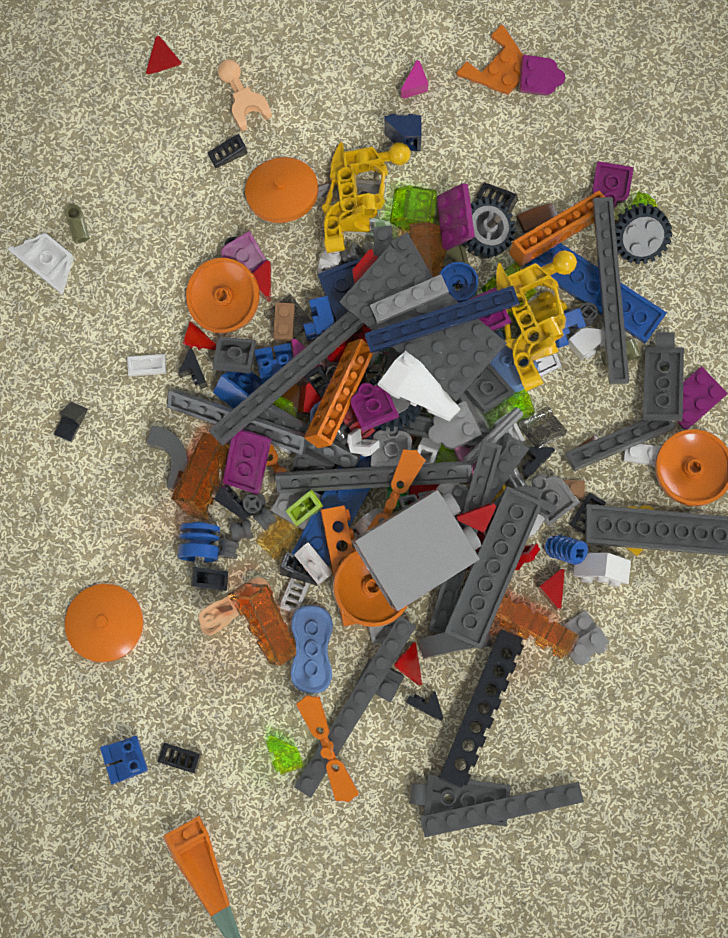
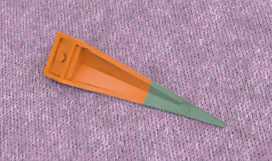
M200 816L162 837L171 853V857L225 938H241L223 885L209 834Z

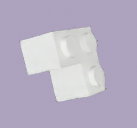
M588 553L582 563L574 565L573 576L581 578V582L592 583L593 580H597L599 583H608L612 587H620V584H629L631 561L610 553Z

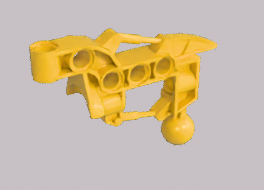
M343 142L339 143L331 163L330 189L326 202L322 205V210L325 214L324 242L327 254L344 251V231L370 232V219L377 216V210L381 209L385 203L384 182L385 176L388 175V170L384 162L390 161L396 166L406 164L411 156L410 148L406 144L397 142L392 144L388 151L377 153L373 146L344 152ZM377 171L382 175L378 194L367 193L358 195L356 175H359L358 173ZM334 185H337L340 201L332 206L330 204Z
M566 250L559 251L554 256L553 262L543 267L535 263L509 276H506L501 263L497 265V291L514 286L518 300L524 302L519 308L513 307L506 310L507 313L508 311L514 313L522 332L519 338L511 339L510 324L504 326L506 346L513 351L514 364L526 392L544 384L533 361L558 353L555 341L564 335L562 329L565 328L566 317L558 294V282L551 275L555 273L566 275L574 271L577 264L576 257L573 253ZM541 285L554 290L558 315L537 323L525 294L527 293L526 291ZM524 318H531L530 323L522 324ZM533 334L539 335L536 341L529 340ZM528 359L529 362L526 366H519L521 360Z

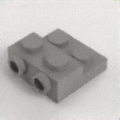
M586 610L553 632L575 665L580 663L583 666L592 660L590 655L595 652L598 655L608 649L606 645L610 643Z

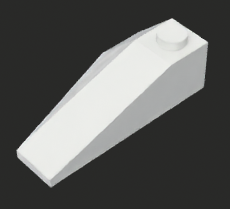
M406 351L393 362L378 383V386L398 399L400 397L411 401V405L416 406L418 404L427 408L429 413L447 421H450L461 410L425 366Z

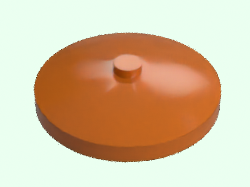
M289 157L275 158L262 163L250 174L245 186V196L251 211L259 218L273 223L291 222L304 216L314 206L319 192L318 181L314 171L306 163Z
M215 258L200 265L192 274L186 290L187 306L193 319L204 329L215 333H232L247 325L257 311L260 298L257 280L250 269L244 264L229 258Z
M690 429L674 434L661 446L656 457L655 472L659 485L671 499L680 504L704 506L713 503L728 490L727 446L718 437L703 430Z
M357 551L349 554L338 566L333 580V594L339 609L351 621L363 626L378 627L393 622L406 610L407 606L399 611L391 608Z
M112 584L91 586L80 592L73 599L65 617L67 639L72 648L88 660L95 662L118 660L133 650L142 635L144 624L142 609L136 598L122 587Z

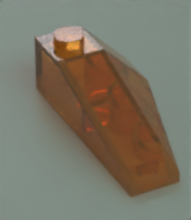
M429 222L409 224V236L433 278L440 275L446 254V249H443L440 226Z

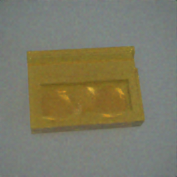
M280 518L257 541V544L278 562L299 540L302 532L295 525Z

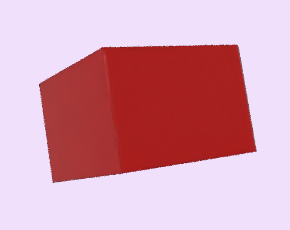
M266 261L253 273L259 286V294L267 302H271L272 266L270 261Z
M310 382L303 384L300 388L298 413L310 415L313 406L322 400Z
M492 502L456 515L457 520L484 533L496 509V505Z
M560 569L538 587L539 591L555 610L562 608L565 569Z

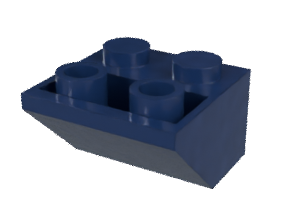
M390 114L384 116V135L394 144L397 142L406 144L410 151H421V115Z

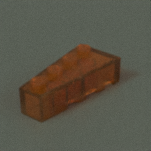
M209 433L202 434L171 498L188 516L205 521L209 519L210 514L207 511L209 505H213L214 497H212L214 487L219 485V471L224 468L230 448L228 443L221 446Z
M244 583L228 594L231 601L235 599L238 604L237 611L240 616L244 615L249 623L247 628L250 633L259 639L256 643L269 664L281 666L296 655L295 642L287 630L288 626L280 614V608L276 604L273 592L268 585Z
M505 594L495 616L500 623L499 627L508 632L510 629L517 632L516 635L525 641L529 638L535 642V646L542 650H545V648L552 651L551 654L559 659H563V657L569 659L579 640V635L555 621L550 623L549 619L539 612L531 613L532 610L527 605L521 602L515 604L511 601V596Z

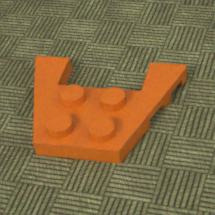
M501 24L491 35V38L504 49L482 72L469 62H466L456 72V75L509 95L520 83L521 57L523 54Z

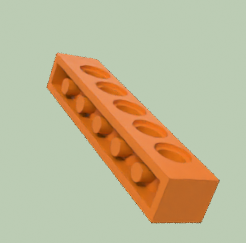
M597 191L514 240L509 255L521 267L593 224L592 200L593 198H605V196L600 191Z
M363 339L347 344L304 436V439L317 448L332 445L351 404V398L355 395L373 353H370L368 344Z
M345 506L320 510L333 579L341 561L356 551L352 547L351 542L354 539L353 529H349L347 522L351 520L349 509H345ZM336 521L343 524V530L339 533L335 532L332 527ZM340 540L345 541L347 544V548L343 552L338 551L336 548V544ZM340 610L342 626L357 624L348 619Z

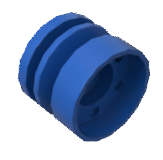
M453 262L441 271L440 275H442L448 288L449 295L456 301L464 302L476 296L478 276L469 264ZM456 285H460L459 291L455 290Z
M205 522L180 524L179 530L185 533L179 534V539L187 541V543L178 545V559L195 562V557H205L204 562L218 561L219 547L210 544L220 540L219 536L214 535L220 533L219 526Z

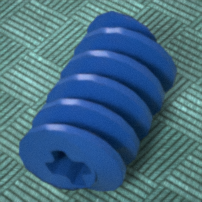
M563 535L550 536L547 539L545 551L549 557L576 565L585 560L588 554V547L583 541Z

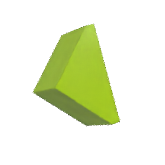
M310 490L289 507L286 513L297 527L318 513L323 505L314 492Z

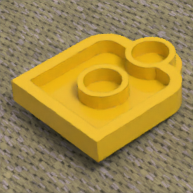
M550 291L543 292L537 298L528 302L537 323L558 315L556 298ZM560 299L563 311L567 310L566 303ZM524 318L522 324L530 323L531 318Z

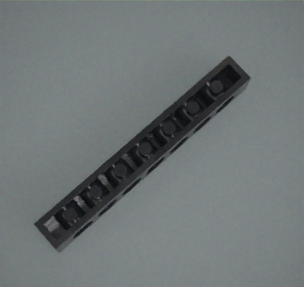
M503 629L499 631L438 779L460 789L463 785L467 786L471 774L468 773L470 767H475L479 755L476 754L479 747L483 748L487 738L484 736L486 728L490 729L493 724L494 718L491 717L493 711H498L502 699H499V696L508 687L509 681L506 680L508 674H513L517 665L514 662L516 655L520 656L524 645L521 644L523 638ZM501 650H508L510 658H503L500 654ZM493 668H501L503 676H495ZM486 686H493L496 691L495 695H488L485 691ZM479 704H485L488 707L486 714H481L478 711ZM477 722L480 725V732L475 733L471 731L470 724ZM470 741L473 745L472 751H465L462 743ZM457 759L464 761V770L460 771L455 768L454 763Z

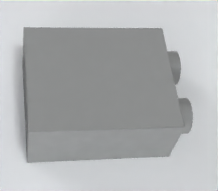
M438 490L430 491L351 540L389 605L396 611L404 608L480 560L475 550L481 547V542L470 526L461 529L454 517L461 510L449 492L441 495Z

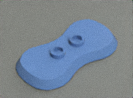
M498 329L495 333L505 341V333ZM505 346L490 364L514 392L522 391L524 387L514 364L513 351ZM521 360L519 366H526L529 360ZM535 360L533 362L539 372V366L537 361Z
M302 606L295 611L292 618V631L296 641V655L291 667V678L294 686L305 693L323 692L329 687L332 679V668L328 658V642L332 633L333 623L328 611L320 606Z

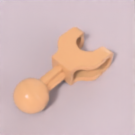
M230 59L221 62L218 67V75L223 82L230 83L234 91L232 114L240 131L243 132L248 129L245 117L251 111L260 112L265 120L272 118L271 109L265 97L259 93L252 92L249 87L244 89L239 79L241 75L239 64Z
M254 577L247 582L245 591L231 600L227 596L203 609L199 613L201 631L208 636L214 635L239 616L238 609L250 601H264L270 594L268 581L262 577Z

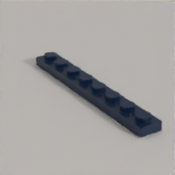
M510 286L365 333V338L370 353H374L519 306L520 303L514 286Z

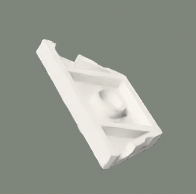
M43 233L34 239L24 241L22 245L8 248L15 257L61 295L64 293L74 257L48 234Z

